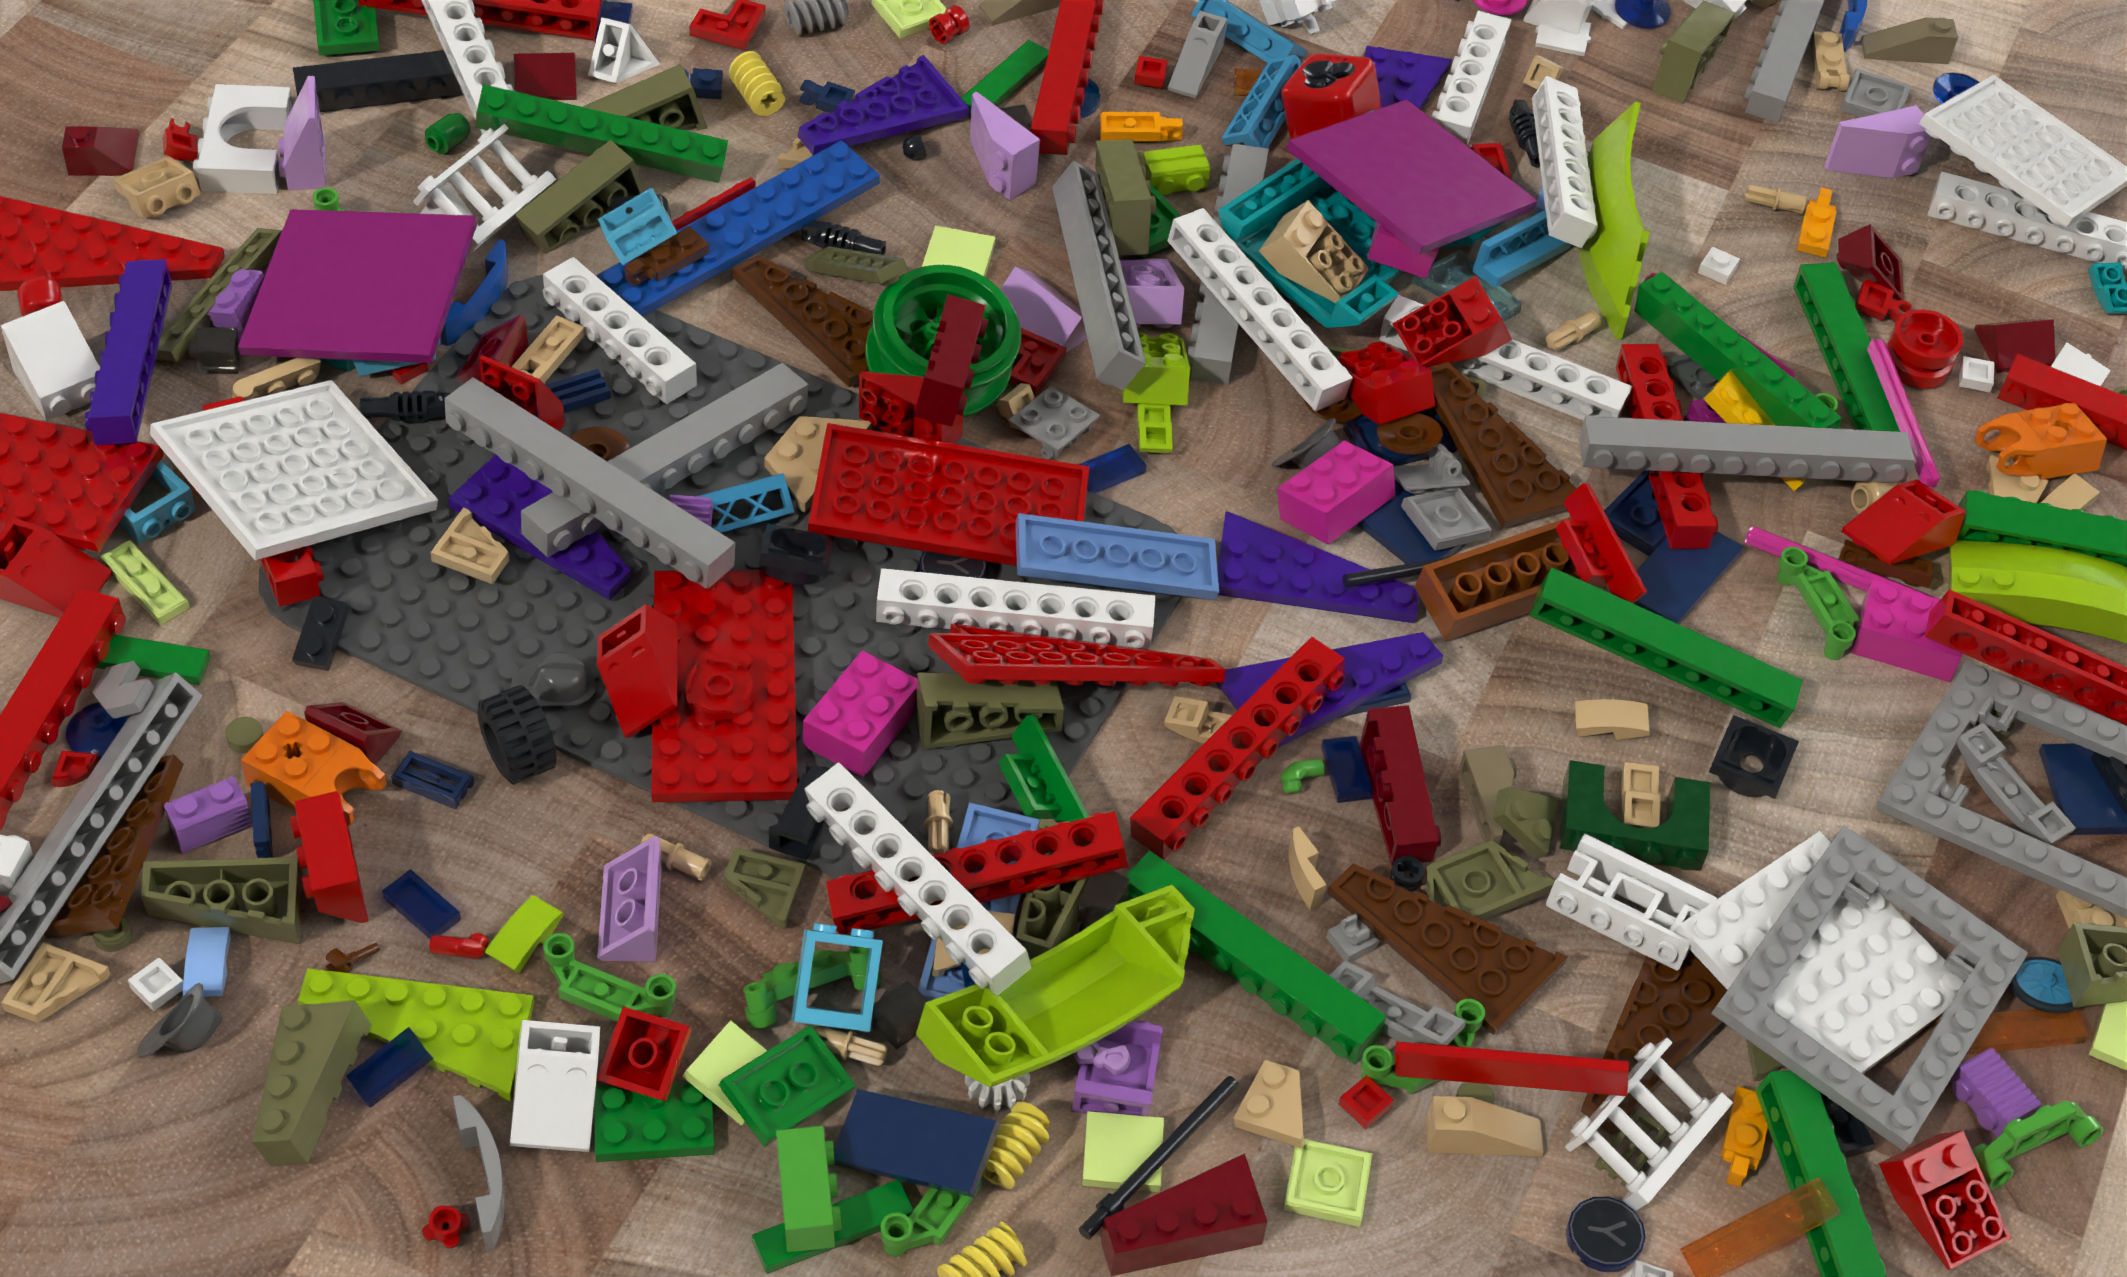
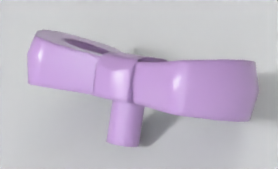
M1095 1042L1074 1053L1078 1064L1094 1063L1097 1068H1103L1104 1066L1115 1076L1123 1073L1130 1064V1054L1124 1045L1108 1049L1099 1046Z

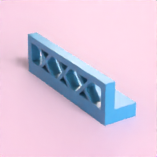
M1199 0L1191 14L1196 18L1201 10L1227 18L1225 36L1267 63L1269 60L1294 54L1304 58L1308 51L1228 0Z
M1297 55L1268 61L1223 134L1221 140L1225 146L1243 142L1247 146L1266 149L1269 147L1286 119L1281 90L1302 64Z
M1546 210L1483 241L1472 272L1496 288L1571 248L1572 244L1549 236Z
M784 473L696 496L712 498L713 510L722 514L716 526L713 527V529L720 533L794 513ZM779 489L784 508L771 511L761 505L768 491ZM760 494L757 501L749 498L750 496ZM739 499H743L753 505L748 517L742 520L729 513L734 502ZM728 503L724 510L717 506ZM758 509L765 512L764 514L754 516ZM726 517H727L728 519L734 521V522H731V523H727V524L722 525L723 522H724V520L726 519Z

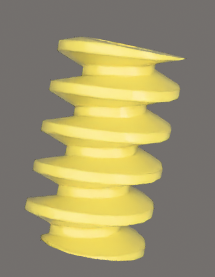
M747 51L734 59L729 69V77L753 113L758 116H769L777 112L783 106L785 96L782 93L781 85L772 75L760 55L755 51Z
M1017 1102L1012 1107L1011 1113L1007 1114L1002 1124H1000V1129L982 1176L1003 1189L1011 1190L1015 1186L1014 1178L1019 1179L1024 1174L1022 1167H1028L1032 1164L1031 1155L1036 1156L1041 1152L1039 1144L1044 1145L1049 1141V1134L1046 1129L1050 1127V1121L1047 1115L1032 1104Z
M1001 1221L999 1228H990L986 1233V1237H978L974 1241V1247L971 1245L966 1246L962 1249L961 1255H953L949 1259V1265H939L937 1273L939 1277H1001L999 1271L1002 1270L1007 1276L1012 1277L1015 1271L1011 1262L1014 1261L1017 1265L1024 1268L1027 1266V1260L1017 1235L1006 1223Z

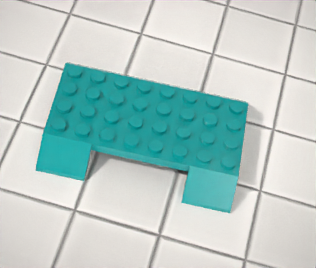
M1295 159L1221 207L1218 211L1225 233L1236 243L1245 256L1254 263L1266 280L1326 328L1360 325L1394 301L1399 295L1388 284L1404 274L1405 271L1367 259L1376 221L1299 159ZM1307 200L1322 214L1326 221L1341 235L1343 240L1369 268L1357 288L1336 303L1282 276L1259 252L1282 217ZM1503 222L1439 248L1472 245Z

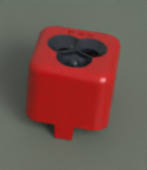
M1324 53L1312 54L1302 62L1281 90L1290 139L1358 117L1372 109L1375 111L1382 108L1375 64L1368 57Z

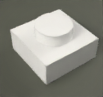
M1712 247L1700 264L1698 273L1726 285L1737 269L1740 258Z
M1963 356L1959 369V387L1991 392L1994 385V362Z
M157 958L128 979L130 989L153 1011L183 991V980L160 958Z

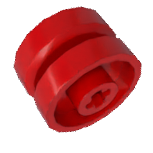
M1919 309L1910 310L1902 314L1895 323L1891 339L1887 344L1901 382L1907 386L1920 389L1936 388L1944 384L1951 375L1955 360L1963 346V334L1954 321L1936 311Z

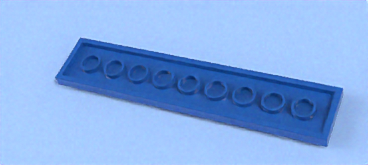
M841 140L677 230L678 233L691 226L709 244L710 252L659 282L656 279L650 280L648 278L634 287L625 280L624 266L633 260L624 265L619 262L599 273L596 277L644 317L813 220L880 184V175Z

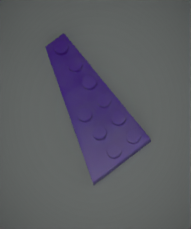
M1366 46L1364 57L1370 58L1375 64L1382 108L1408 100L1418 109L1422 110L1428 101L1429 95L1433 89L1438 87L1442 76L1448 72L1452 59L1372 46Z
M925 55L917 58L916 64L911 67L908 65L903 66L899 69V73L892 78L884 77L857 93L855 99L849 103L846 101L841 102L832 113H823L800 126L798 138L810 153L815 155L841 140L846 145L852 146L967 118L969 107Z
M496 454L448 498L449 508L460 513L463 507L468 509L472 513V519L477 524L484 525L487 530L608 600L631 580V570L596 531L582 537L565 550H560L548 558L524 537L521 531V510L553 492L537 480L529 478L523 471L512 464L504 462Z
M1228 511L1225 512L1218 563V595L1415 623L1419 594L1414 587L1397 580H1389L1346 588L1342 580L1344 574L1370 569Z
M1424 632L1332 649L1345 658L1344 682L1335 692L1330 691L1323 698L1319 709L1313 714L1308 713L1301 721L1297 731L1292 736L1287 735L1279 743L1278 748L1353 710L1362 703L1380 696L1442 664L1443 654ZM1289 658L1226 669L1224 682L1215 683L1236 710H1238Z

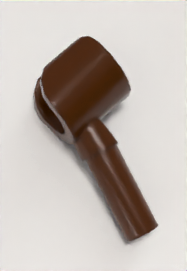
M374 943L348 955L335 948L326 955V960L330 962L326 965V968L329 971L350 973L355 963L380 951V947L377 943Z

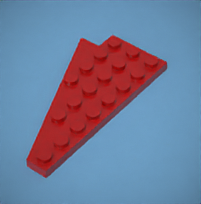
M0 196V291L18 290L27 278L34 275L47 276L49 279L56 281L60 288L119 284V276L124 274L127 261L166 259L171 281L206 279L214 276L225 258L223 247Z
M951 624L950 633H930L928 647L941 660H944L953 671H956L963 677L965 682L972 684H983L985 680H997L1003 684L1013 685L1017 684L1018 680H1030V682L1035 684L1048 685L1051 683V680H1059L1070 685H1082L1083 681H1095L1101 685L1111 686L1115 685L1116 681H1126L1136 686H1145L1147 682H1159L1166 686H1178L1179 682H1190L1196 686L1207 687L1210 686L1211 682H1224L1226 671L1224 667L1211 658L961 624Z

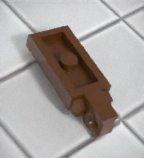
M689 226L634 258L632 262L624 266L625 280L632 287L648 278L650 280L656 279L659 282L707 255L710 252L709 244Z
M1846 539L1840 551L1839 560L1868 569L1882 577L1891 576L1900 579L1910 586L1929 588L1933 579L1934 564L1929 560L1914 557L1889 565L1881 562L1875 554L1866 548Z

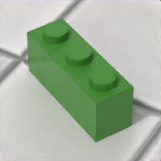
M823 1126L777 1130L787 1253L835 1247L834 1231L842 1230L840 1206L832 1207L831 1198L838 1197L836 1173L828 1174L827 1166L835 1164L833 1140L825 1141Z

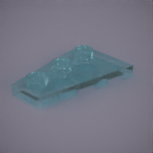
M1460 250L1432 264L1426 279L1417 275L1413 277V284L1437 296H1441L1476 276L1503 322L1516 316L1521 311L1522 304L1502 286L1494 288L1472 272L1474 262Z

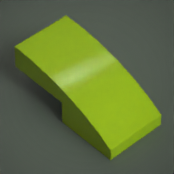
M1138 403L1137 430L1139 452L1172 453L1170 405Z
M532 895L505 923L485 953L519 974L538 944L544 945L545 940L553 933L565 914Z

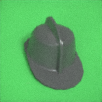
M1332 418L1323 423L1303 442L1276 459L1272 466L1275 467L1291 460L1304 469L1340 444V440L1332 429L1336 420Z
M555 652L548 655L542 662L524 666L512 677L510 688L523 685L532 693L540 707L578 706L587 702L594 695L597 686L595 676L585 667V664L578 657L567 652Z
M201 983L191 987L178 1004L146 1034L137 1048L136 1054L140 1058L147 1057L162 1046L181 1052L192 1051L201 1047L210 1039L221 1024L223 1017L219 1011L202 997L203 985Z

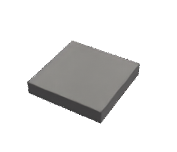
M1855 69L1840 111L1858 117H1865L1902 109L1911 86Z
M1460 488L1454 491L1438 490L1403 499L1402 509L1435 551L1490 538L1491 527Z

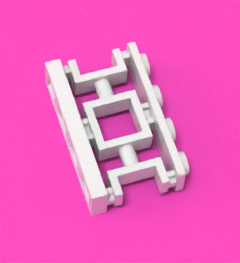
M1584 834L1567 868L1568 871L1579 875L1580 878L1576 881L1560 873L1554 881L1546 906L1674 970H1679L1689 953L1691 942L1674 931L1679 924L1717 900V897ZM1618 894L1647 910L1645 913H1642L1613 898Z

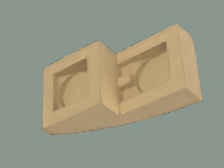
M2074 473L2053 490L2041 503H2049L2054 507L2069 510H2084L2097 500L2100 491Z
M1174 696L1164 724L1170 730L1204 744L1232 715L1209 711L1207 701Z
M1615 699L1575 701L1576 730L1579 737L1611 732L1614 733L1616 740L1650 736L1649 708L1645 703Z
M1624 762L1621 774L1622 823L1638 828L1659 826L1661 794H1658L1659 766Z
M1298 826L1292 831L1289 845V864L1296 888L1311 911L1323 904L1327 884L1315 869L1319 852Z

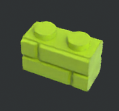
M1201 144L1142 152L1141 166L1146 168V180L1150 181V184L1161 195L1208 188L1210 165Z

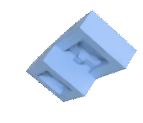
M230 927L191 928L184 967L183 996L197 983L203 985L202 997L223 996L228 974L226 959L231 942Z

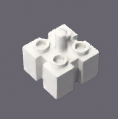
M1259 0L1268 25L1280 23L1281 27H1284L1296 21L1297 23L1304 21L1309 34L1320 30L1314 12L1318 10L1323 12L1335 6V0Z

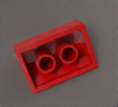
M339 791L294 801L297 816L290 817L294 838L302 839L303 845L297 846L296 852L300 868H307L309 873L308 876L302 877L306 898L315 899L318 912L359 923L369 922L352 839Z

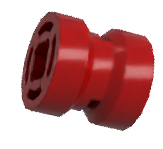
M957 5L951 6L945 10L944 14L939 13L929 20L930 32L935 40L941 44L953 40L954 35H962L970 27L967 14Z

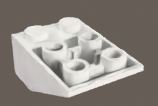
M522 1020L518 1042L510 1146L589 1152L598 1067L600 1026Z

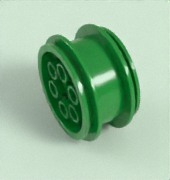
M929 265L899 276L900 279L888 285L882 291L874 308L873 324L869 330L865 346V356L869 372L925 377L947 294L984 304L986 306L983 318L988 319L984 338L977 337L976 344L982 346L977 364L970 363L969 369L975 372L970 390H963L964 396L968 397L963 418L975 415L989 408L1005 391L1010 380L1012 364L1018 355L1021 344V327L1012 304L1004 293L989 279L977 272L959 266Z

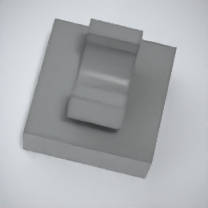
M1356 914L1343 919L1340 924L1328 929L1326 936L1342 959L1349 963L1376 950L1379 940L1370 929L1357 919Z

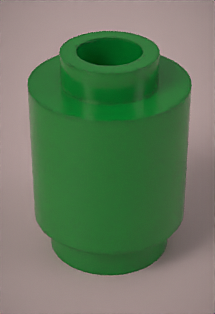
M460 113L447 114L426 128V144L432 151L438 154H446L467 139L471 131L470 124Z

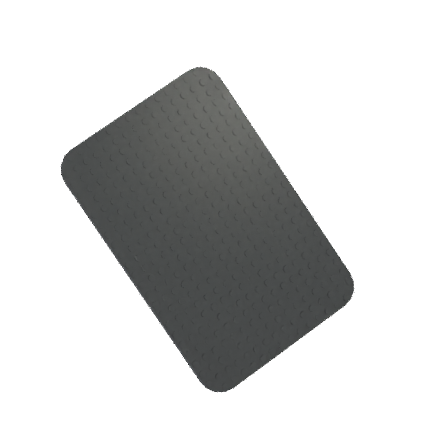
M543 275L511 283L502 292L498 301L493 303L491 311L456 341L413 391H419V393L423 390L441 393L454 392L463 385L455 377L481 335L520 314L526 318L529 346L556 315L566 319L564 313L555 305L551 306L545 300L543 295ZM654 310L643 318L696 363V387L670 403L665 404L657 396L651 395L642 382L636 377H631L616 359H611L599 344L589 340L586 335L546 380L545 385L599 369L601 378H604L606 387L608 386L611 391V398L564 413L565 426L560 432L570 437L573 433L587 427H607L621 433L627 439L630 448L782 362L658 310ZM785 364L808 383L807 408L801 413L779 423L774 429H769L755 437L751 442L734 449L725 457L708 464L698 473L689 475L677 482L672 488L665 489L658 494L669 500L670 494L696 497L772 476L765 467L764 457L799 416L862 420L859 418V394ZM530 368L527 372L532 374L535 370ZM446 416L430 420H424V418L420 420L411 419V421H405V419L395 421L388 417L377 430L378 433L438 499L437 508L434 511L312 544L314 553L312 561H319L324 581L318 582L320 597L347 602L350 606L337 649L475 713L478 711L479 701L511 689L512 677L519 669L531 663L542 662L548 655L555 652L571 653L578 657L585 664V667L592 672L597 686L594 695L587 702L578 706L541 707L550 726L556 750L651 793L652 723L630 738H626L623 735L597 666V637L645 604L654 609V571L678 570L666 566L656 556L642 547L635 546L628 538L615 530L607 528L605 525L598 528L596 532L631 570V580L610 600L491 531L489 532L492 534V538L500 542L509 552L510 560L493 584L432 562L430 552L459 514L449 508L448 498L495 454L487 448L479 446L473 439L462 432L452 429L446 423ZM872 426L873 431L885 432L876 426ZM960 438L956 443L957 445L988 449L964 438ZM779 489L768 491L761 505L771 511L784 508ZM1087 490L1083 522L1177 534L1169 525L1163 524L1153 517ZM789 492L794 513L722 532L721 534L735 542L734 567L730 570H762L758 564L767 524L807 531L811 506L806 512L801 511L797 507V500ZM760 494L750 496L749 498L757 501ZM739 499L734 502L729 513L740 520L746 519L753 505L743 499ZM728 503L717 506L724 510ZM758 509L754 516L764 514L765 512ZM715 510L712 513V528L716 526L722 515ZM726 517V519L724 520V522H723L722 525L727 524V523H731V522H734V521H732V520H730V519H728V518ZM834 536L827 578L815 584H793L797 784L803 773H806L807 763L832 768L836 765V763L803 746V720L862 650L917 678V673L958 674L928 647L930 633H950V629L876 622L881 568L924 572L921 559L925 551ZM985 561L986 567L983 575L980 577L984 579L1155 595L1151 646L1183 597L1017 575V566ZM261 565L259 569L258 590L268 612L288 627L301 632L312 599L279 607ZM1056 680L1064 708L1062 731L1045 733L1068 778L1128 685L1126 681H1116L1115 685L1107 686L1098 684L1095 681H1083L1082 685H1070ZM914 714L863 778L847 770L929 853L928 831L924 827V821L928 817L927 796L932 791L943 790L944 795L946 793L950 795V817L953 820V828L949 831V849L957 848L969 802L1025 816L998 764L1005 754H1020L1012 738L923 749ZM789 800L671 803L769 847V827L778 824ZM844 808V809L840 810L839 812L846 811V810H848L849 808ZM827 823L807 861L784 854L836 879L842 875H854L872 870L869 866L866 869L862 868L854 859L851 853L852 849L846 843L841 846L833 838L829 831L830 826ZM872 830L866 831L861 835L869 834L872 832ZM895 853L888 854L884 858L893 857Z

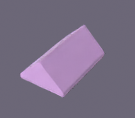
M1015 266L1000 290L1012 304L1018 316L1020 327L1067 347L1066 353L1085 341L1087 335L1080 307L1037 274Z
M656 836L604 865L597 958L602 961L656 962L662 872L660 839Z

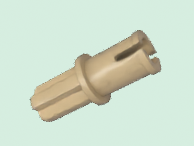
M1748 185L1745 200L1770 206L1772 211L1779 209L1802 215L1807 196L1781 191L1779 187L1776 190Z
M1589 310L1586 314L1575 320L1568 319L1561 328L1546 336L1547 347L1550 350L1558 351L1572 342H1580L1583 336L1600 328V316L1595 311Z
M935 790L927 796L928 817L924 821V827L928 831V849L931 855L945 853L949 850V831L953 828V820L950 817L949 793L944 795L943 790Z
M647 834L643 836L640 844L654 837V835ZM659 838L661 863L666 864L668 870L677 869L697 878L699 881H703L706 878L711 867V859L684 849L682 843L675 845Z
M816 1025L814 1029L819 1036L827 1038V1040L822 1039L832 1053L841 1055L842 1060L847 1061L851 1058L878 1067L882 1066L886 1060L888 1047L885 1044L858 1037L855 1031L851 1030L849 1033H845L822 1025Z

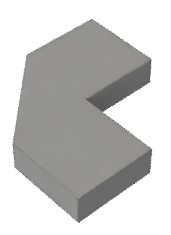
M134 661L106 667L92 691L113 719L142 712L155 688L148 678L135 681L141 669Z

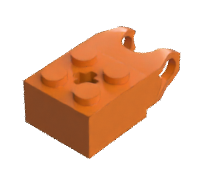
M2066 403L2059 406L2003 414L1979 427L1974 442L1985 450L2001 452L1999 453V460L1996 465L1998 471L2006 475H2038L2042 480L2099 470L2107 438L2076 403ZM1994 429L2000 431V435L1984 441V437L1989 431ZM2012 457L2014 464L2005 466L2008 458Z
M287 710L241 759L246 786L250 787V783L264 782L269 798L295 812L294 801L339 791L348 825H352L356 820L353 816L354 808L344 800L342 794L354 788L382 790L387 785L385 774L375 764L370 762L361 749Z

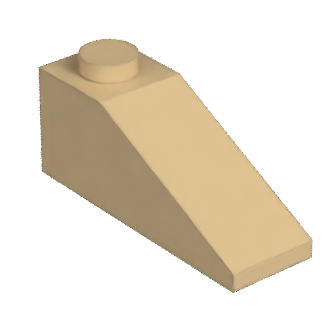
M1432 1097L1426 1116L1428 1153L1543 1156L1540 1119L1472 1097Z

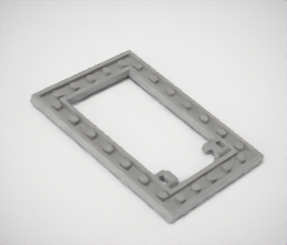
M1966 661L1878 800L1877 810L2127 919L2126 877L1961 807L1968 795L1969 788L1962 784H1959L1956 789L1951 788L1946 784V777L1943 776L1946 770L1944 767L1958 746L1956 739L1966 733L1971 724L1975 725L1977 720L1980 724L1984 723L1994 731L1999 732L2003 730L2006 732L2015 718L2109 758L2113 756L2126 765L2127 726ZM1996 710L2003 714L1998 718L1993 716L1991 711Z
M1843 825L1711 1014L1899 1149L1905 1151L1918 1133L2028 952ZM1876 891L1955 946L1944 962L1943 967L1964 982L1892 1095L1765 1005L1840 895L1860 909H1863Z

